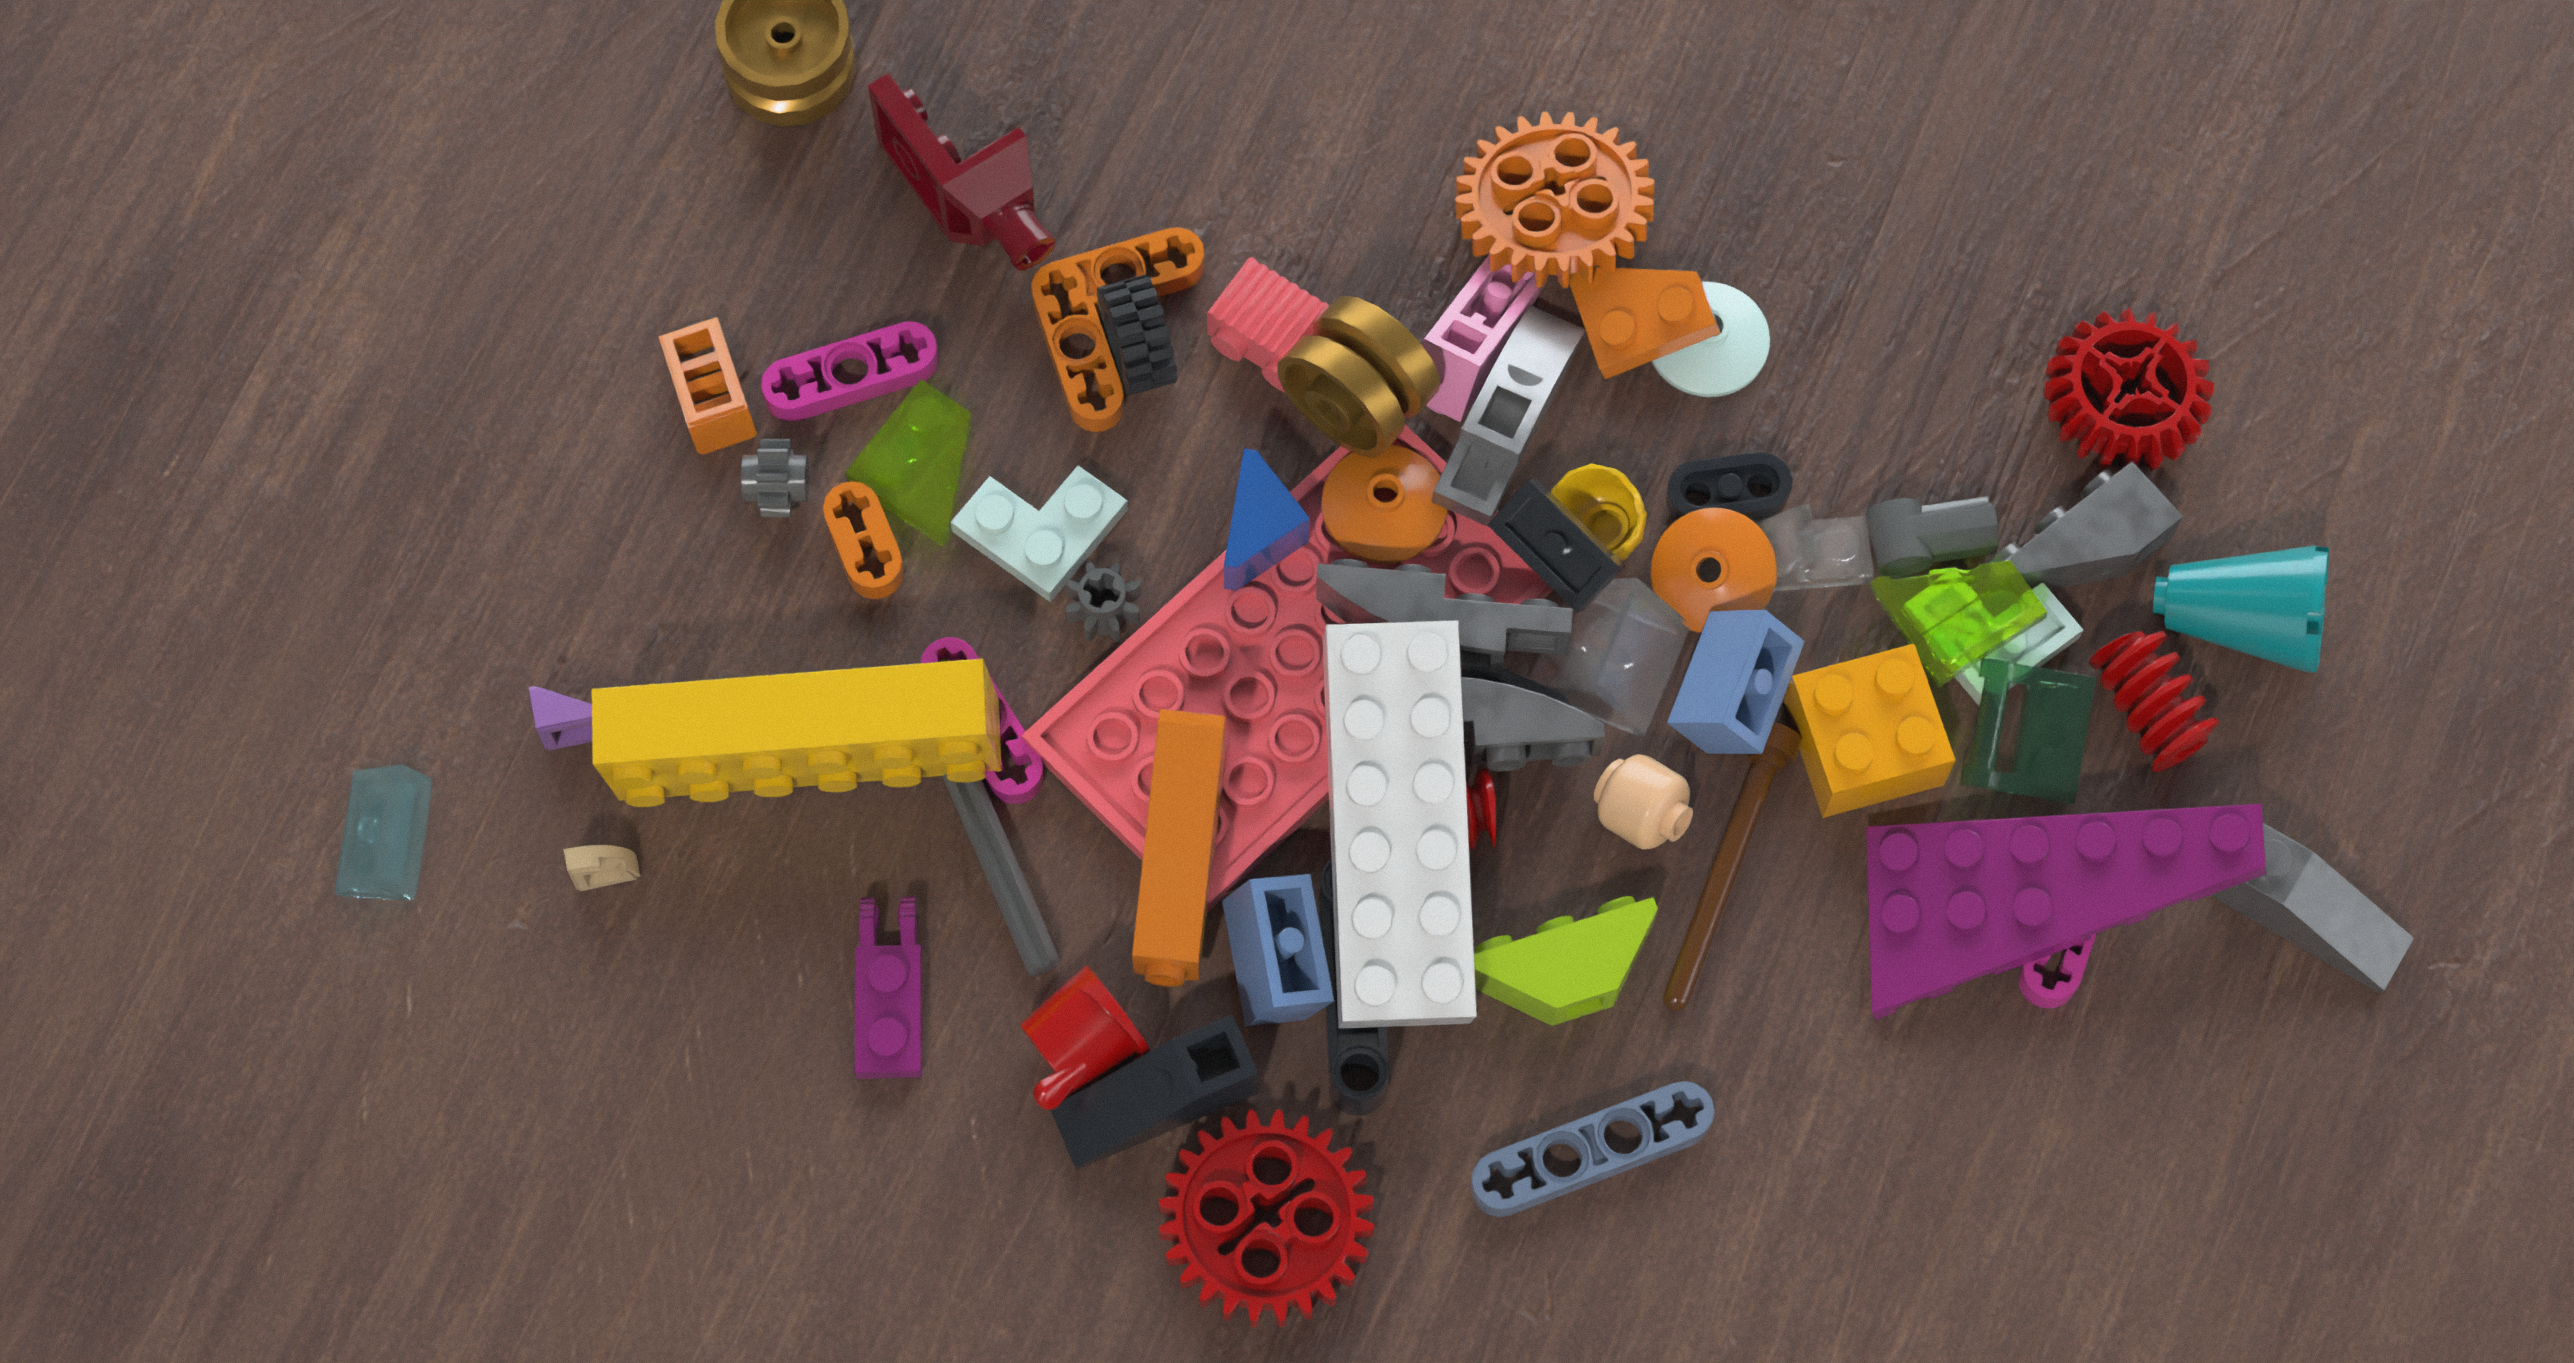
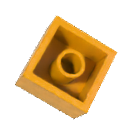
M1915 644L1792 676L1783 703L1792 729L1802 738L1799 750L1822 818L1944 786L1956 760Z

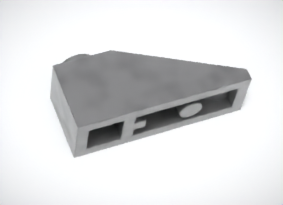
M2263 823L2266 874L2214 893L2211 896L2382 994L2414 938L2315 852Z

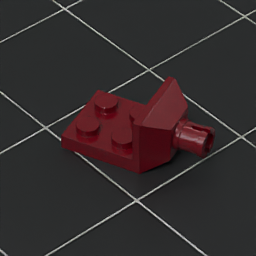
M889 73L868 85L878 144L950 242L985 246L997 240L1011 258V263L1019 271L1034 267L1053 251L1056 245L1054 242L1055 238L1043 227L1035 215L1027 139L1020 127L961 161L950 139L943 133L936 137L925 123L928 120L927 112L911 88L902 91Z

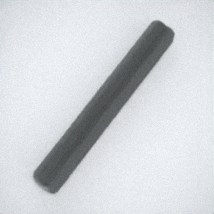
M947 774L943 775L942 777L1028 974L1037 976L1051 971L1060 964L1059 955L983 781L953 782L947 779Z

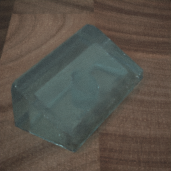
M403 764L353 771L335 894L348 897L409 900L415 898L432 791V780L430 777Z

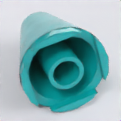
M2314 545L2171 565L2168 577H2156L2153 614L2165 615L2166 629L2302 672L2317 673L2324 627L2330 547Z

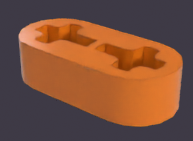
M860 482L840 483L830 490L825 497L823 505L828 532L848 581L855 592L870 599L886 598L896 592L902 584L904 569L899 547L874 491ZM854 502L858 510H862L861 515L865 529L856 534L850 520L847 517H842L844 515L843 505ZM872 547L877 560L880 563H886L884 565V576L874 579L869 571H864L866 564L862 550Z

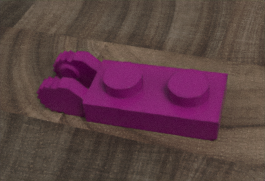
M901 896V902L898 906V926L900 927L901 945L877 946L879 907L876 905V898H860V946H855L856 1079L922 1077L923 1075L921 945H918L916 896Z

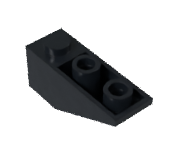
M1231 1014L1169 1040L1066 1099L1059 1107L1050 1111L1075 1170H1078L1257 1095L1258 1071Z

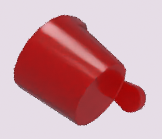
M1087 965L1082 967L1019 1024L1033 1047L1053 1072L1050 1076L1040 1080L1033 1090L1035 1102L1045 1110H1053L1059 1107L1069 1093H1072L1128 1058L1138 1059L1151 1051L1129 1017Z

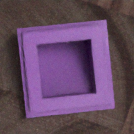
M529 687L535 727L545 749L550 751L592 742V704L540 687Z

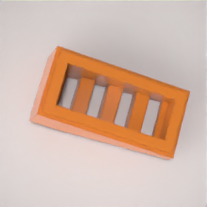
M718 317L659 336L686 424L699 454H707L755 437L757 432ZM713 346L715 348V351L682 363L680 362V357ZM722 369V371L687 382L689 379ZM729 391V394L696 405L694 404V402Z

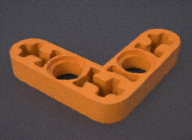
M1176 227L1143 235L1051 262L1041 267L1034 275L1031 284L1034 309L1070 416L1075 424L1082 429L1091 432L1106 431L1119 422L1124 411L1123 387L1098 316L1100 314L1098 306L1100 305L1097 299V288L1106 285L1101 279L1102 272L1112 264L1122 263L1131 267L1136 273V277L1145 275V261L1142 257L1150 256V267H1154V278L1150 279L1158 297L1185 290L1199 281L1205 268L1203 243L1198 235L1191 230ZM1178 249L1182 257H1187V266L1176 269L1175 264L1172 261H1168V251ZM1055 283H1061L1064 290L1069 291V306L1072 315L1064 319L1061 317L1057 298L1051 295L1050 286ZM1072 334H1084L1094 341V351L1083 359L1068 358L1060 349L1064 339ZM1093 373L1101 398H1106V408L1101 411H1095L1091 403H1086L1087 392L1083 377H1088Z

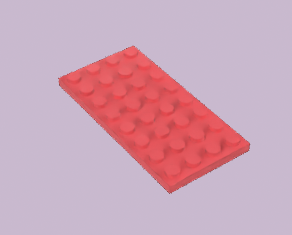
M1404 424V431L1391 445L1401 446L1420 454L1434 466L1441 476L1447 463ZM1341 446L1290 491L1291 495L1310 518L1309 542L1237 591L1224 589L1225 550L1021 735L1022 739L1041 757L1042 763L1143 861L1159 710L1166 709L1225 716L1226 763L1207 913L1329 800L1322 638L1326 625L1349 623L1339 618L1316 600L1318 564L1331 565L1333 561L1339 559H1354L1366 563L1369 568L1395 570L1396 567L1405 564L1422 565L1431 569L1433 573L1446 574L1444 598L1457 599L1462 594L1477 593L1490 596L1497 603L1520 604L1527 599H1544L1553 591L1490 527L1448 509L1444 527L1438 538L1428 549L1412 559L1399 563L1378 564L1361 560L1346 552L1331 537L1322 515V493L1325 482L1333 468L1344 457L1352 453ZM1379 488L1374 492L1375 498L1385 503L1391 502L1397 497L1395 491L1389 488Z

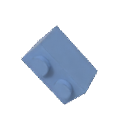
M1767 610L1710 611L1667 723L1707 754H1762L1805 641Z
M1310 874L1249 879L1222 900L1245 1027L1304 1021L1334 1001Z

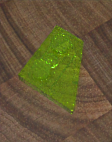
M920 379L845 471L847 482H860L870 487L877 495L883 507L943 547L949 540L951 530L950 519L955 494H958L962 475L961 464L964 451L967 449L972 425L971 412Z
M2011 560L1979 564L1976 568L1970 570H1959L1955 567L1930 570L1929 575L1890 580V576H1882L1870 582V590L1908 644H1915L1920 661L1938 687H1941L2047 618L2046 609Z

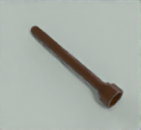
M1774 722L1763 753L1748 754L1746 758L1747 762L1751 765L1663 995L1664 1004L1670 1010L1680 1011L1687 1006L1775 774L1783 773L1785 766L1792 765L1802 738L1797 732L1787 726Z

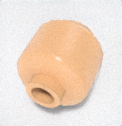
M1637 754L1626 760L1617 759L1613 761L1601 775L1594 791V801L1598 804L1597 814L1602 825L1640 849L1651 850L1662 845L1667 839L1672 842L1678 840L1685 833L1692 820L1693 809L1688 806L1690 787L1686 779L1647 755Z

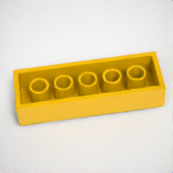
M983 659L592 689L593 765L619 801L626 800V804L630 806L653 807L663 804L665 797L690 795V799L698 802H717L727 799L729 792L754 790V794L762 797H782L791 794L793 787L816 785L825 792H846L857 788V782L881 780L884 785L889 787H911L920 784L921 777L943 776L947 774V779L950 781L967 783L984 779L986 771H1002L999 698Z

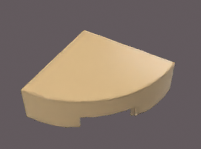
M589 845L564 849L567 871L576 890L585 891L636 880L637 877H641L637 855L630 849L612 845Z

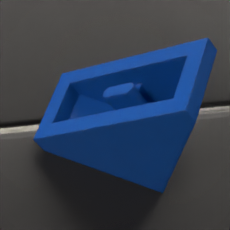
M1244 449L1224 561V589L1237 591L1309 542V516L1257 450Z

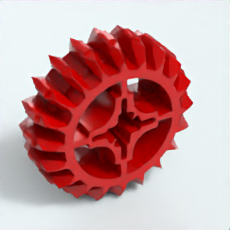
M2130 307L2121 312L2117 323L2105 310L2097 315L2093 325L2082 320L2075 326L2072 337L2065 335L2059 341L2055 350L2057 356L2050 358L2045 373L2050 380H2047L2044 385L2043 399L2053 402L2047 411L2048 422L2064 423L2059 432L2060 443L2076 438L2081 442L2077 450L2079 459L2089 456L2091 451L2100 454L2099 464L2101 470L2109 468L2113 459L2121 460L2123 468L2131 462L2137 466L2139 459H2141L2151 472L2160 467L2164 459L2163 456L2174 462L2182 456L2185 445L2191 446L2197 442L2202 433L2201 425L2206 424L2211 415V405L2207 402L2210 401L2214 393V382L2204 379L2210 369L2208 365L2209 360L2192 359L2198 348L2196 339L2180 343L2176 339L2179 333L2178 322L2168 326L2165 331L2156 327L2157 317L2155 311L2148 314L2143 323L2135 321ZM2118 355H2120V356H2129V357H2133V358H2121V357H2119ZM2156 370L2164 376L2170 385L2174 401L2167 397L2170 391L2158 382L2155 376ZM2140 378L2141 380L2134 394L2126 393L2120 403L2116 404V400L2123 387L2130 389L2134 382ZM2081 379L2089 384L2088 391L2098 398L2101 404L2100 413L2087 399ZM2135 423L2141 427H2130L2122 424Z

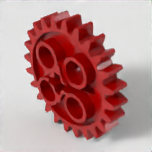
M1276 1109L1270 1126H1261L1255 1111L1248 1110L1246 1129L1239 1131L1227 1116L1221 1118L1222 1138L1219 1140H1215L1203 1130L1198 1132V1143L1202 1151L1199 1156L1184 1149L1179 1151V1162L1187 1171L1186 1175L1167 1173L1165 1176V1185L1178 1194V1197L1159 1199L1158 1204L1159 1212L1176 1218V1220L1159 1226V1237L1161 1240L1179 1241V1244L1172 1247L1165 1254L1167 1265L1175 1266L1187 1263L1188 1267L1179 1278L1181 1288L1186 1289L1201 1282L1204 1286L1199 1296V1305L1205 1308L1220 1297L1224 1300L1223 1318L1226 1321H1229L1235 1315L1239 1307L1248 1308L1251 1327H1257L1263 1310H1272L1278 1326L1285 1327L1287 1308L1295 1306L1299 1313L1306 1320L1312 1318L1311 1298L1317 1296L1331 1307L1336 1303V1295L1331 1285L1333 1280L1352 1287L1355 1283V1275L1346 1265V1262L1366 1263L1368 1251L1354 1241V1239L1373 1237L1374 1232L1373 1223L1357 1218L1358 1215L1373 1209V1196L1354 1194L1356 1190L1366 1183L1367 1174L1365 1170H1355L1346 1173L1344 1169L1352 1159V1149L1347 1147L1332 1154L1329 1148L1332 1142L1333 1131L1328 1128L1315 1139H1312L1308 1136L1309 1117L1303 1116L1297 1122L1294 1129L1291 1130L1284 1128L1282 1110ZM1275 1159L1282 1161L1288 1167L1290 1175L1284 1182L1278 1185H1267L1260 1182L1255 1177L1253 1171L1260 1162ZM1305 1181H1312L1314 1183V1188L1310 1192L1297 1196L1291 1202L1289 1201L1281 1207L1278 1212V1227L1272 1229L1266 1222L1261 1223L1251 1230V1233L1245 1236L1231 1253L1226 1256L1219 1254L1218 1248L1235 1240L1253 1227L1255 1224V1209L1260 1207L1267 1214L1280 1207L1300 1184ZM1216 1199H1223L1231 1202L1236 1207L1238 1214L1231 1223L1224 1226H1215L1203 1219L1201 1211L1207 1203ZM1307 1210H1317L1329 1217L1332 1226L1325 1234L1319 1237H1309L1302 1234L1294 1222L1301 1213ZM1259 1250L1270 1252L1277 1258L1280 1264L1279 1268L1274 1274L1266 1278L1253 1277L1242 1266V1262L1248 1254Z

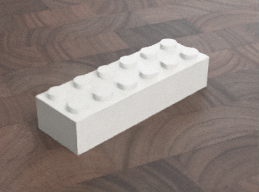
M1458 621L1326 625L1322 639L1338 1028L1470 1024L1476 1018Z

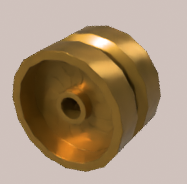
M842 0L722 1L715 19L716 45L722 62L726 86L741 109L758 121L781 127L806 125L832 113L848 96L856 75V66L848 12Z
M1341 296L1332 302L1313 323V336L1305 335L1299 339L1281 358L1277 368V376L1285 394L1297 410L1319 432L1351 452L1373 458L1383 454L1404 431L1405 418H1412L1420 413L1439 392L1440 376L1434 361L1419 340L1398 320L1380 307L1361 298Z

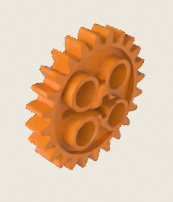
M1546 111L1542 112L1540 126L1532 127L1523 116L1517 117L1518 132L1512 134L1505 128L1497 126L1495 128L1496 145L1484 140L1477 142V158L1465 157L1463 160L1464 176H1458L1456 179V219L1461 221L1462 238L1472 239L1473 255L1479 257L1489 254L1491 271L1495 272L1509 264L1511 265L1513 282H1518L1526 272L1535 273L1537 288L1543 287L1548 275H1557L1561 287L1568 288L1570 274L1577 272L1589 284L1593 282V267L1599 265L1602 269L1612 274L1616 272V254L1623 258L1632 259L1634 257V241H1646L1647 223L1653 222L1654 179L1648 178V160L1637 159V144L1634 141L1619 146V129L1617 127L1600 135L1598 133V118L1592 117L1583 127L1575 126L1573 112H1568L1561 124H1553L1549 113Z

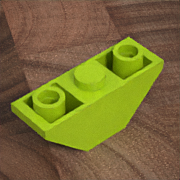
M1632 896L1621 897L1599 907L1597 910L1598 915L1574 922L1572 916H1562L1541 924L1536 928L1537 934L1513 941L1510 935H1503L1480 943L1474 949L1475 989L1551 1026L1613 1007L1653 927L1658 910L1654 897L1635 902Z

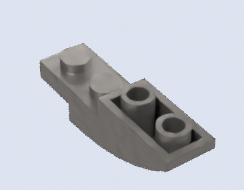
M1529 305L1501 351L1461 428L1459 440L1433 491L1431 502L1489 527L1488 523L1493 519L1533 435L1537 434L1585 335V329Z
M1339 559L1333 561L1331 565H1317L1316 600L1349 624L1458 621L1460 668L1501 674L1505 650L1567 655L1571 636L1573 609L1559 608L1558 604L1553 601L1527 599L1520 604L1497 603L1490 596L1477 593L1462 594L1457 599L1444 598L1446 574L1433 573L1431 569L1422 565L1405 564L1396 567L1395 570L1369 568L1366 563L1354 559Z
M1461 677L1464 741H1469L1471 765L1487 764L1488 769L1492 771H1512L1524 767L1526 761L1552 759V764L1555 766L1572 767L1588 763L1592 756L1600 755L1605 739L1604 724L1582 711L1546 695L1513 685Z

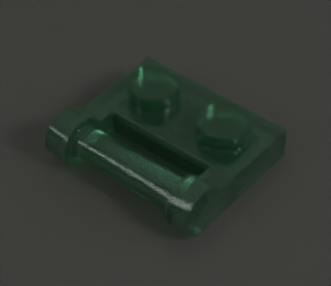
M1981 658L1978 677L1984 678L1970 765H1963L1960 785L2075 804L2096 677L1997 659ZM2013 683L2024 685L2025 691L2011 773L1995 771L2009 684Z

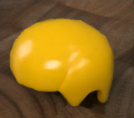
M1591 463L1568 471L1552 488L1551 493L1621 561L1625 560L1643 540L1647 512L1644 509V503L1639 492L1621 471Z

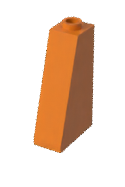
M1166 709L1159 710L1132 951L1134 974L1145 975V981L1154 985L1177 987L1183 985L1184 980L1199 981L1226 763L1225 716Z

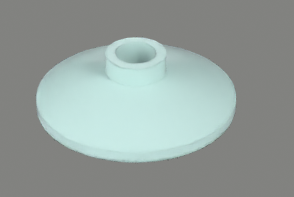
M1702 282L1721 334L1651 362L1664 380L1685 393L1700 397L1725 396L1746 387L1762 370L1770 347L1769 328L1763 313L1747 295L1725 284Z

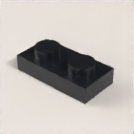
M1537 478L1528 479L1488 523V526L1576 613L1585 611L1626 566Z

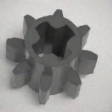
M760 439V449L757 450V454L743 455L741 470L743 501L757 502L758 507H760V517H791V507L794 506V502H808V455H794L793 449H791V439Z
M1091 562L1086 563V575L1081 579L1080 583L1074 580H1067L1065 584L1066 595L1071 600L1077 602L1071 603L1065 608L1067 623L1082 621L1085 626L1086 641L1090 642L1097 634L1103 636L1110 635L1115 642L1120 641V629L1126 621L1131 624H1139L1140 609L1135 604L1129 602L1135 601L1141 596L1139 581L1124 583L1121 577L1120 563L1116 562L1110 569H1096ZM1105 596L1112 597L1114 599V602L1106 600L1102 604L1101 608L1092 606V602L1100 604L1104 600Z

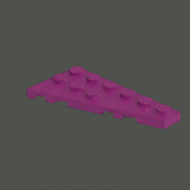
M2262 804L1866 827L1873 1017L1875 1020L1896 1013V1008L1928 996L1930 999L1952 992L1954 991L1953 987L1990 973L1998 975L2091 940V935L2123 923L2125 926H2129L2149 918L2150 913L2185 900L2193 902L2265 875L2266 862Z

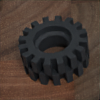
M1145 274L1098 287L1097 299L1100 305L1098 307L1103 320L1104 334L1107 336L1108 346L1125 394L1130 396L1176 383L1178 377L1176 374L1177 365L1173 358L1175 356L1174 349L1170 343L1168 325L1164 321V312L1161 304L1159 305L1158 295L1155 287L1153 288L1150 277Z

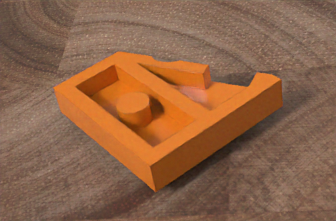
M1593 267V282L1589 284L1578 272L1570 274L1569 284L1599 370L1605 379L1721 334L1704 285L1697 271L1616 268V272L1611 274L1601 267Z

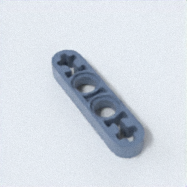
M1676 1082L1491 1152L1481 1158L1474 1167L1470 1184L1472 1199L1477 1207L1488 1215L1496 1217L1509 1216L1690 1147L1701 1141L1709 1131L1715 1111L1713 1101L1707 1091L1696 1083ZM1681 1099L1682 1104L1686 1108L1697 1106L1699 1112L1693 1120V1128L1686 1129L1681 1120L1662 1125L1660 1128L1659 1136L1663 1141L1654 1142L1652 1124L1643 1112L1644 1110H1652V1119L1655 1122L1671 1114L1674 1100ZM1616 1121L1630 1122L1640 1132L1641 1145L1632 1153L1620 1154L1614 1152L1605 1143L1604 1131L1607 1126ZM1564 1144L1575 1149L1581 1162L1578 1171L1564 1178L1549 1173L1544 1166L1542 1158L1549 1147ZM1526 1155L1531 1157L1533 1176L1541 1188L1533 1190L1531 1188V1177L1529 1176L1516 1181L1512 1185L1511 1197L1502 1200L1501 1195L1497 1191L1486 1193L1483 1187L1489 1184L1491 1170L1499 1169L1504 1178L1511 1177L1524 1171L1525 1163L1521 1157Z

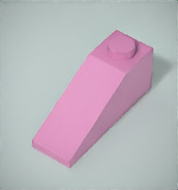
M1488 255L1424 338L1422 346L1434 361L1440 376L1439 392L1426 405L1429 409L1436 413L1444 414L1458 422L1462 421L1475 403L1513 330L1529 305H1534L1543 287H1536L1535 273L1526 272L1518 282H1513L1511 265L1507 264L1493 272L1490 270Z

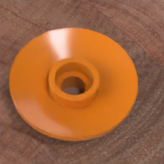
M1391 445L1383 454L1376 458L1361 456L1352 452L1333 468L1325 482L1322 493V515L1326 528L1342 549L1361 560L1378 564H1392L1412 559L1428 549L1438 538L1444 527L1447 509L1431 502L1433 491L1441 476L1427 459L1401 446ZM1379 488H1389L1395 491L1397 497L1393 501L1385 503L1377 500L1374 492Z
M1723 508L1696 510L1676 520L1659 539L1651 562L1653 590L1664 611L1674 621L1687 629L1702 633L1710 611L1764 610L1773 595L1777 581L1776 555L1765 532L1748 517ZM1714 558L1721 565V574L1717 580L1708 583L1701 578L1699 569L1704 560Z

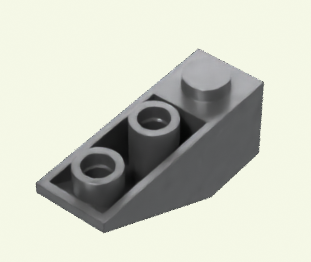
M2133 462L2115 475L2109 470H2105L2083 489L2080 494L2083 498L2081 502L2068 512L2063 506L2057 507L2035 527L2034 532L2037 536L2021 548L2015 542L2009 544L1988 563L1987 569L1990 571L1981 595L1987 601L2027 594L2042 582L2051 590L2124 577L2171 541L2183 516Z

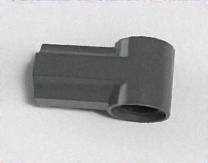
M1988 496L1921 506L1920 501L1916 499L1898 498L1876 504L1865 513L1878 575L1884 578H1902L1915 575L1930 568L1933 562L1995 554L1999 547L1997 516L1994 505L1990 503Z

